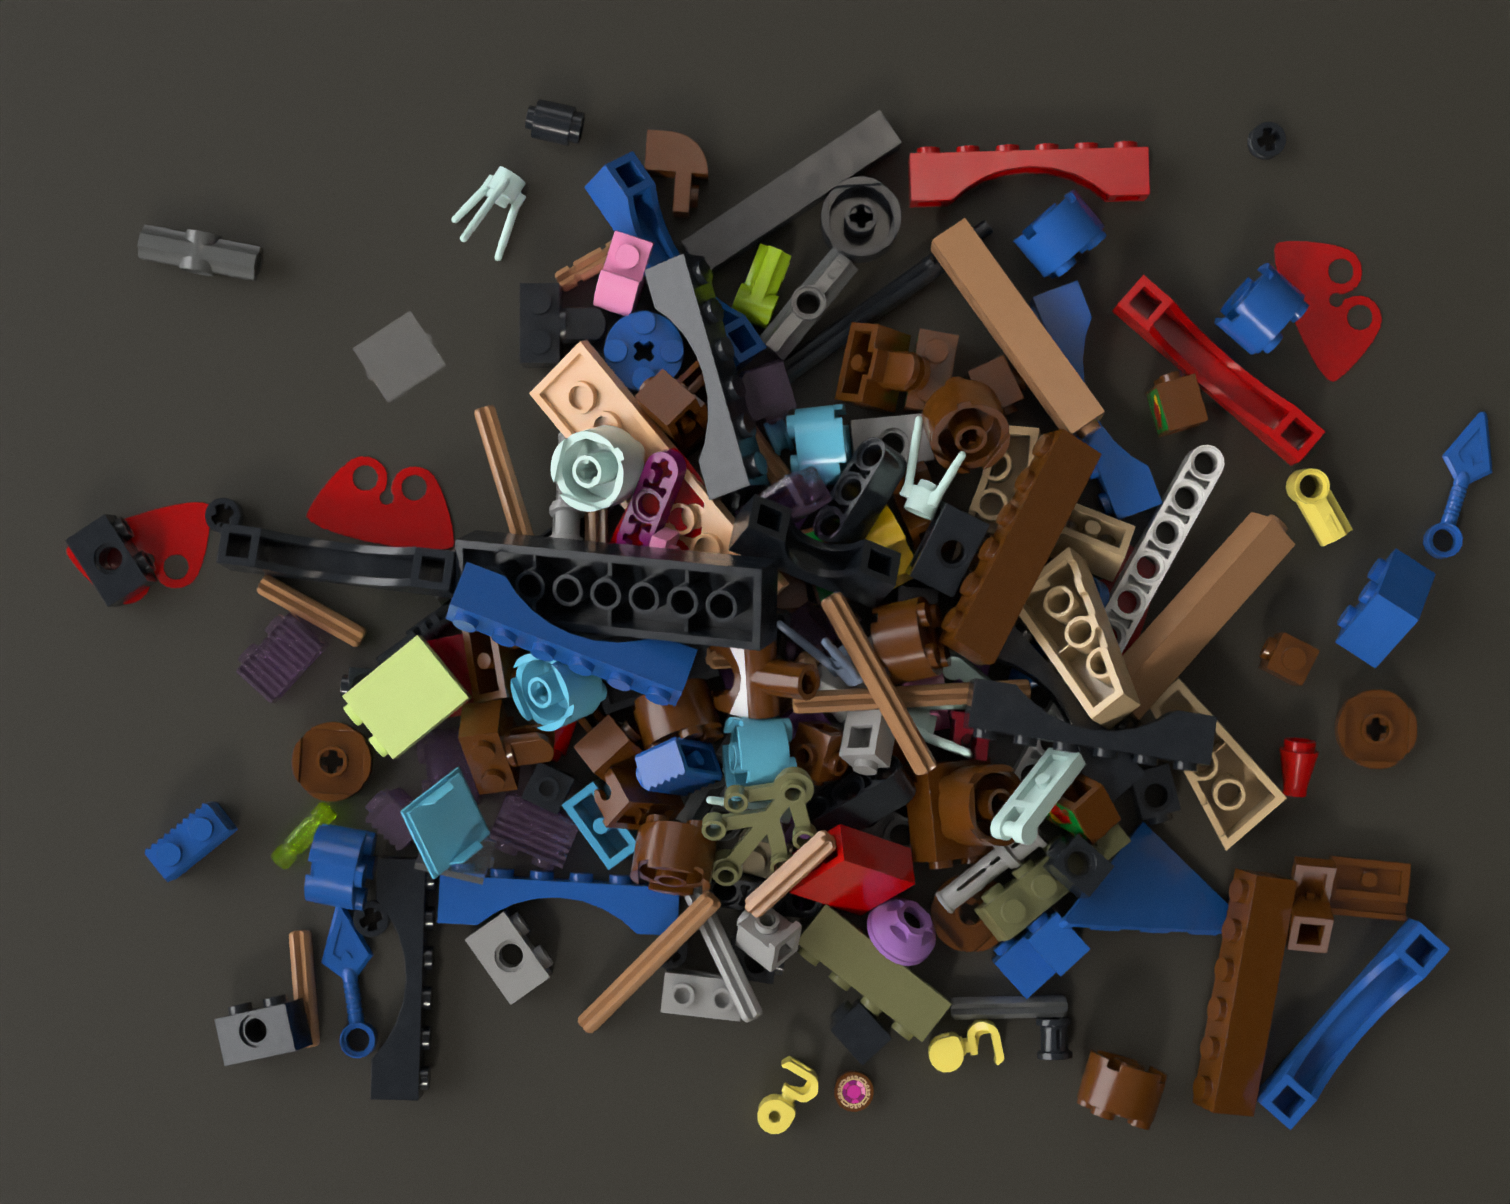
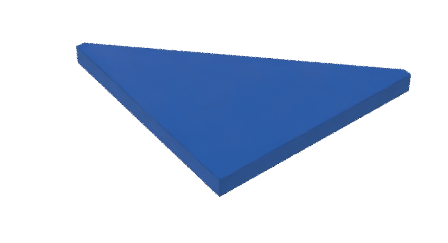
M1142 822L1128 836L1131 842L1109 860L1115 867L1090 897L1078 899L1058 924L1062 929L1084 927L1103 931L1128 929L1148 933H1169L1172 931L1188 932L1192 935L1216 936L1217 934H1222V925L1226 920L1228 904L1157 834Z

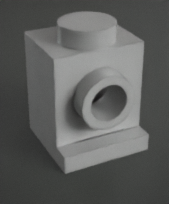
M880 710L847 711L839 756L851 765L856 773L862 775H875L878 768L890 767L895 737Z
M770 908L759 918L748 913L746 909L739 916L735 945L768 971L772 972L798 950L802 928L799 922L791 923L773 908Z

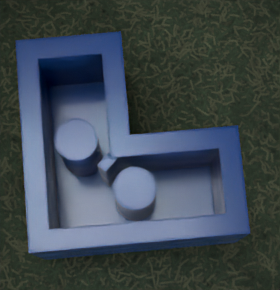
M1396 548L1386 560L1380 557L1367 575L1370 581L1358 597L1360 602L1356 607L1349 605L1338 619L1337 625L1341 629L1335 643L1376 668L1419 621L1436 574Z
M1051 907L1026 926L1015 938L1001 941L993 949L997 955L991 960L1026 999L1056 972L1062 976L1090 950L1072 928L1062 929L1058 925L1063 918Z

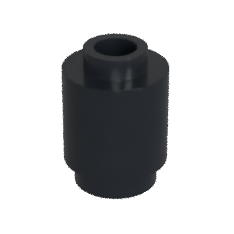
M539 99L536 106L530 105L528 108L525 129L531 130V138L566 146H569L570 142L579 144L584 128L585 113L576 111L577 109L574 106Z

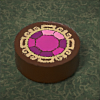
M846 1071L837 1078L834 1084L836 1102L844 1110L850 1112L864 1110L873 1099L874 1089L872 1082L861 1071Z

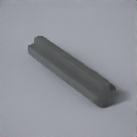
M1031 995L1028 999L1024 996L953 997L950 1000L952 1004L950 1006V1015L954 1020L1065 1017L1068 1013V1001L1064 995Z

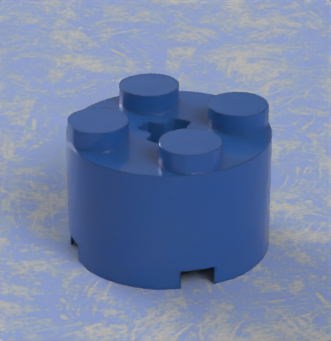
M1075 189L1064 195L1065 199L1058 205L1054 203L1022 231L1023 235L1013 240L1043 277L1048 275L1051 279L1056 276L1060 277L1077 263L1073 256L1078 251L1081 254L1086 250L1090 251L1107 236L1102 230L1105 225Z
M1265 263L1257 269L1262 275L1255 282L1249 277L1242 282L1220 309V312L1225 317L1215 318L1214 321L1220 329L1250 355L1258 354L1262 350L1267 354L1270 353L1283 338L1280 331L1289 321L1295 323L1309 307L1304 301L1305 295L1269 263Z
M643 310L629 314L615 323L605 341L604 357L605 362L631 393L637 394L642 383L649 377L657 375L662 369L674 379H678L684 367L685 350L681 335L672 322L657 313ZM640 346L645 349L652 346L653 360L649 362L646 359H642L638 362L636 360L639 356L637 349Z
M332 824L319 825L314 835L308 858L312 865L311 875L306 874L305 900L317 904L364 911L368 896V888L365 887L366 879L373 880L377 868L378 857L373 856L377 842V833Z

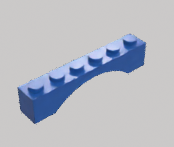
M631 151L605 164L584 188L614 232L617 230L654 242L647 269L680 255L665 225L658 202L655 182L635 153ZM716 297L723 309L724 317L722 321L726 335L733 344L735 351L733 359L736 369L739 371L763 352L767 346L745 314L729 307Z
M1077 280L1034 296L1029 303L1031 310L1085 383L1083 353L1085 338L1092 316ZM1098 421L1101 427L1081 441L1102 454L1090 476L1091 480L1097 479L1102 492L1097 494V500L1102 513L1121 520L1162 504L1149 466L1132 457L1119 446L1100 421Z
M469 562L465 565L446 619L452 621L453 625L460 630L466 632L478 631L491 636L493 641L502 646L513 647L515 645L526 649L539 660L546 662L554 660L568 665L569 669L576 674L597 676L607 680V683L615 689L622 691L631 689L644 694L649 701L658 705L670 704L676 706L698 651L695 648L672 641L644 639L616 643L594 641L570 634L550 624L535 613L515 592L506 576Z
M451 866L450 872H444L440 875L437 923L478 925L492 914L504 908L537 898H565L586 902L602 908L619 918L637 934L661 935L679 917L680 895L652 891L648 889L649 883H634L630 875L610 874L609 881L593 880V873L570 872L569 879L553 878L554 871L530 870V877L514 876V869L490 868V875L474 874L475 867Z
M1408 918L1259 1087L1257 1101L1291 1130L1318 1100L1336 1069L1364 1034L1390 1007L1421 982L1450 948L1421 922Z

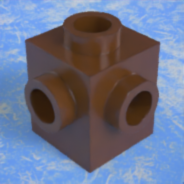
M824 721L799 722L796 735L790 745V757H795L797 767L804 769L812 778L814 785L817 786L824 785V781L840 780L848 766V763L839 756L844 730Z

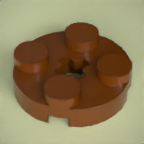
M1365 690L1344 701L1336 717L1335 736L1341 752L1346 758L1362 767L1385 769L1399 763L1398 761L1403 759L1414 747L1417 738V721L1411 708H1408L1406 703L1395 693L1386 690ZM1373 718H1379V724L1386 726V732L1379 734L1376 741L1372 740L1370 733H1366V725H1370Z
M326 722L314 726L299 739L292 754V770L296 780L308 791V794L322 801H340L358 793L370 778L373 769V754L367 738L351 725L342 722ZM330 750L337 751V756L343 758V766H338L336 773L329 772V766L322 765V758L329 756Z
M961 874L951 876L938 887L930 905L931 920L936 934L946 945L959 951L979 952L993 947L999 941L981 918L976 922L970 919L963 922L960 919L963 913L960 908L962 905L950 914L937 899L936 893ZM992 880L982 890L966 901L967 904L973 905L976 902L980 905L984 901L981 896L997 883Z

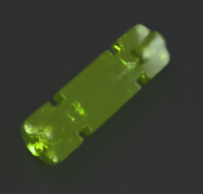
M319 803L310 812L312 816L310 818L305 817L284 840L286 843L279 845L271 854V859L280 868H289L297 859L296 855L302 854L313 842L319 825H329L336 818V812L327 803Z

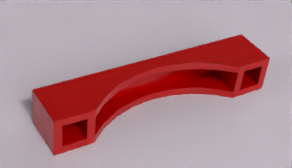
M1136 141L1114 143V148H1098V143L1082 142L1075 144L1074 149H1059V144L1043 143L1035 145V150H1019V145L1005 144L996 146V151L981 152L979 146L967 145L956 147V152L940 153L939 147L930 146L917 148V153H910L908 159L909 208L948 207L961 195L984 182L1002 176L1023 173L1046 174L1070 180L1090 190L1104 202L1145 201L1150 195L1148 147H1138V142Z
M1145 275L1133 285L1113 308L1112 312L1174 366L1182 370L1186 376L1195 374L1198 385L1204 392L1290 466L1299 463L1325 433L1321 427L1299 408L1262 384L1225 354L1186 316L1167 294Z

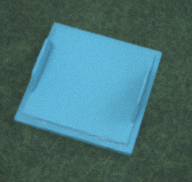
M456 767L400 811L432 879L437 878L451 865L466 862L483 848L480 842L491 834L460 767Z

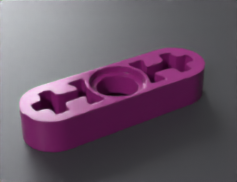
M666 449L652 454L647 459L617 534V544L632 545V541L627 538L628 534L636 533L641 523L651 524L652 527H643L639 540L644 543L643 546L649 547L652 535L665 527L686 474V462L679 452ZM669 461L667 468L672 471V474L663 477L659 486L649 485V482L655 483L660 481L663 474V469L658 467V463ZM647 493L655 495L659 500L660 509L656 515L647 513L642 506L643 497Z

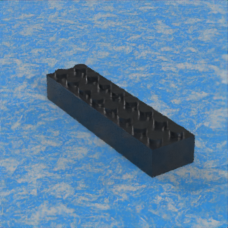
M475 530L455 539L456 588L467 562L506 576L515 592L535 613L562 630L761 651L777 639L778 559Z

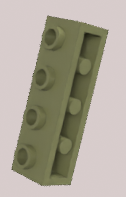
M1117 823L1105 836L1091 846L1109 860L1131 840ZM1061 833L1048 841L1049 844L1042 848L1045 852L1036 860L1032 861L1029 858L1022 862L1019 868H1015L1011 872L1014 877L1004 886L1001 883H997L981 896L984 902L976 907L974 911L998 941L1012 939L1069 892L1064 885L1043 868V865L1050 858L1046 855L1047 850L1062 836ZM1068 833L1067 835L1064 836V838L1066 839L1067 836H1071V835H1073V834ZM1072 853L1068 858V868L1073 874L1078 875L1082 871L1083 862L1079 855Z
M822 904L820 911L810 919L801 931L799 939L801 947L797 952L815 967L819 962H822L832 970L828 977L845 991H848L852 986L861 993L863 998L860 1002L872 1013L879 1016L883 1011L895 1020L891 1027L908 1041L915 1036L923 1042L952 1005L948 998L909 967L896 964L883 956L873 945L866 933L832 906Z

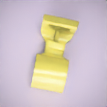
M977 1019L969 1025L967 1038H962L955 1032H947L935 1036L928 1047L929 1059L932 1065L941 1072L957 1070L961 1066L966 1053L970 1052L971 1055H978L979 1038L987 1033L991 1035L995 1054L994 1061L999 1065L1004 1061V1053L996 1025L988 1019Z
M787 1056L781 1061L782 1067L804 1078L807 1082L803 1087L792 1086L785 1082L782 1086V1094H770L762 1099L758 1107V1123L765 1132L770 1134H780L791 1125L796 1113L795 1100L807 1102L818 1094V1075L816 1072L792 1056Z

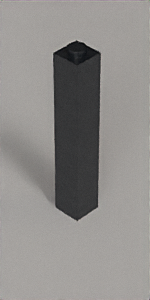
M878 110L681 241L684 253L704 256L705 261L712 270V274L716 273L824 201L829 193L842 181L863 175L899 151L902 144L901 140L882 112Z

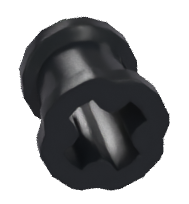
M1071 1017L1036 1018V1025L1040 1026L1041 1050L1037 1052L1038 1059L1067 1060L1073 1058V1051L1069 1050L1068 1025L1072 1024Z

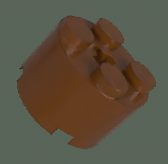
M959 376L952 377L945 382L944 386L940 387L930 396L924 406L921 417L923 418L926 436L936 460L947 470L960 451L966 453V457L957 473L961 474L970 473L969 469L981 466L983 470L996 464L1006 453L1010 444L1008 420L998 396L986 384L975 380H965Z
M920 596L872 609L871 614L878 615V622L870 623L873 649L883 667H888L892 676L889 678L894 686L940 676L944 667L951 666L949 648L938 641L941 636L939 627L942 626L943 617L937 603L929 604L924 597Z
M687 679L685 688L676 706L655 704L649 701L644 694L634 701L635 706H632L633 715L645 750L674 737L688 738V740H699L700 742L707 743L715 742L724 737L722 724L717 709L714 708L712 695L705 679Z
M1005 764L968 765L959 767L951 774L941 778L938 808L942 822L941 830L944 836L965 846H1006L1014 843L1013 838L1007 841L994 838L991 834L990 826L993 818L1023 781H1020L1013 772L1016 770Z
M650 814L646 817V823L640 825L637 830L630 878L637 884H639V878L649 881L648 889L659 893L688 896L693 895L694 888L702 887V893H705L711 887L717 840H709L703 836L702 820H688L687 823L670 821V818L664 815Z
M1092 1049L1077 1093V1104L1091 1109V1113L1098 1117L1114 1120L1115 1115L1126 1118L1127 1123L1132 1126L1150 1130L1151 1124L1156 1117L1168 1074L1150 1065L1147 1072L1144 1071V1066L1137 1063V1060L1103 1050L1096 1052Z

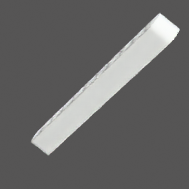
M1201 445L1189 451L1161 499L1162 504L1157 506L1109 593V602L1105 607V611L1111 627L1117 632V643L1121 653L1223 471L1225 465L1224 457L1215 446ZM1201 453L1208 455L1213 463L1212 471L1206 475L1198 472L1194 464L1195 457ZM1179 488H1186L1193 494L1194 502L1190 509H1183L1177 505L1175 495ZM1161 522L1169 523L1174 529L1175 536L1170 544L1160 542L1156 536L1157 526ZM1141 557H1148L1155 563V573L1149 579L1141 577L1137 571V563ZM1124 591L1131 592L1137 602L1136 608L1129 614L1122 612L1117 604L1119 595ZM1050 700L1045 712L1064 721L1060 711ZM1040 740L1037 742V747L1025 746L1013 767L1016 770L1013 772L1020 781L1022 770L1028 765H1035L1046 752L1042 749Z

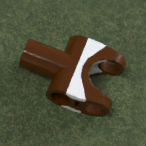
M777 639L761 651L709 646L711 650L716 651V654L723 656L729 662L734 674L732 688L717 690L712 694L714 708L720 711L751 719L773 718L781 714L780 697L805 701L811 700L815 697L820 686L819 670L813 664L778 659Z

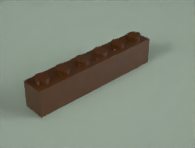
M1065 429L1043 434L1036 441L1032 449V454L1035 456L1029 467L1024 469L1017 477L1014 484L1016 492L1011 502L1004 505L996 519V523L999 525L995 533L980 548L978 553L980 561L975 571L970 573L963 581L960 588L962 596L956 608H952L942 622L941 627L944 631L938 641L976 665L995 663L1102 455Z
M1235 868L1234 878L1229 887L1230 900L1226 920L1222 925L1223 938L1219 959L1216 961L1214 968L1215 981L1212 997L1207 1006L1208 1019L1205 1036L1200 1044L1201 1057L1198 1074L1193 1082L1194 1095L1192 1103L1212 1113L1254 1117L1297 885L1296 880L1278 874Z

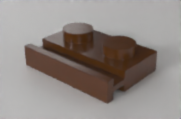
M1329 855L1328 859L1335 860L1337 868L1330 898L1333 914L1406 921L1405 912L1406 904H1408L1411 873L1410 863Z

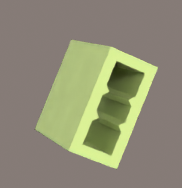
M422 635L415 636L342 696L348 703L343 707L347 715L357 726L364 723L373 734L369 738L373 747L382 757L389 754L392 759L399 758L472 698Z

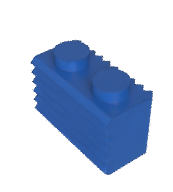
M674 737L635 755L637 780L644 789L652 792L687 796L688 793H694L695 789L701 790L702 786L707 787L709 783L714 784L715 780L721 781L723 776L714 748L710 742Z
M217 802L202 803V807L196 808L193 813H189V817L183 818V822L177 823V826L171 828L170 832L164 833V837L158 838V842L152 843L149 848H145V855L162 877L169 882L180 877L234 834L238 828Z

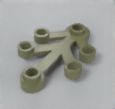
M800 767L785 768L776 776L772 783L746 787L731 785L725 790L724 806L732 813L720 814L711 812L704 816L702 820V834L705 838L713 841L722 839L728 830L750 827L733 849H721L716 852L712 878L718 884L731 886L741 878L744 861L766 835L772 852L770 858V871L772 874L780 867L776 863L786 862L793 855L788 851L780 819L789 807L795 823L792 841L797 849H800L817 833V829L811 824L806 802L814 794V782L804 769ZM734 796H738V797H741L742 800H741V801H733V800H731L730 798H731V797H734ZM772 800L766 808L745 811L749 802ZM717 824L720 827L717 829L710 828L708 825ZM807 834L811 837L808 839H802L799 836Z

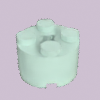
M602 425L576 432L558 444L551 460L553 483L557 482L559 489L563 493L559 494L568 505L580 511L593 512L630 500L634 494L645 466V450L639 441L635 440L623 429L615 426Z

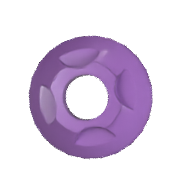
M892 897L873 908L868 915L867 930L873 945L883 956L896 964L903 966L920 964L935 947L936 932L929 913L917 902L902 897ZM904 912L911 913L920 923L919 929L913 928L906 922Z

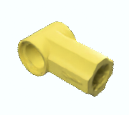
M1312 468L1299 469L1288 477L1286 481L1287 494L1292 501L1297 503L1320 546L1323 547L1335 542L1353 530L1330 490V482L1324 472ZM1307 475L1312 477L1316 484V489L1310 497L1304 496L1300 490V482Z

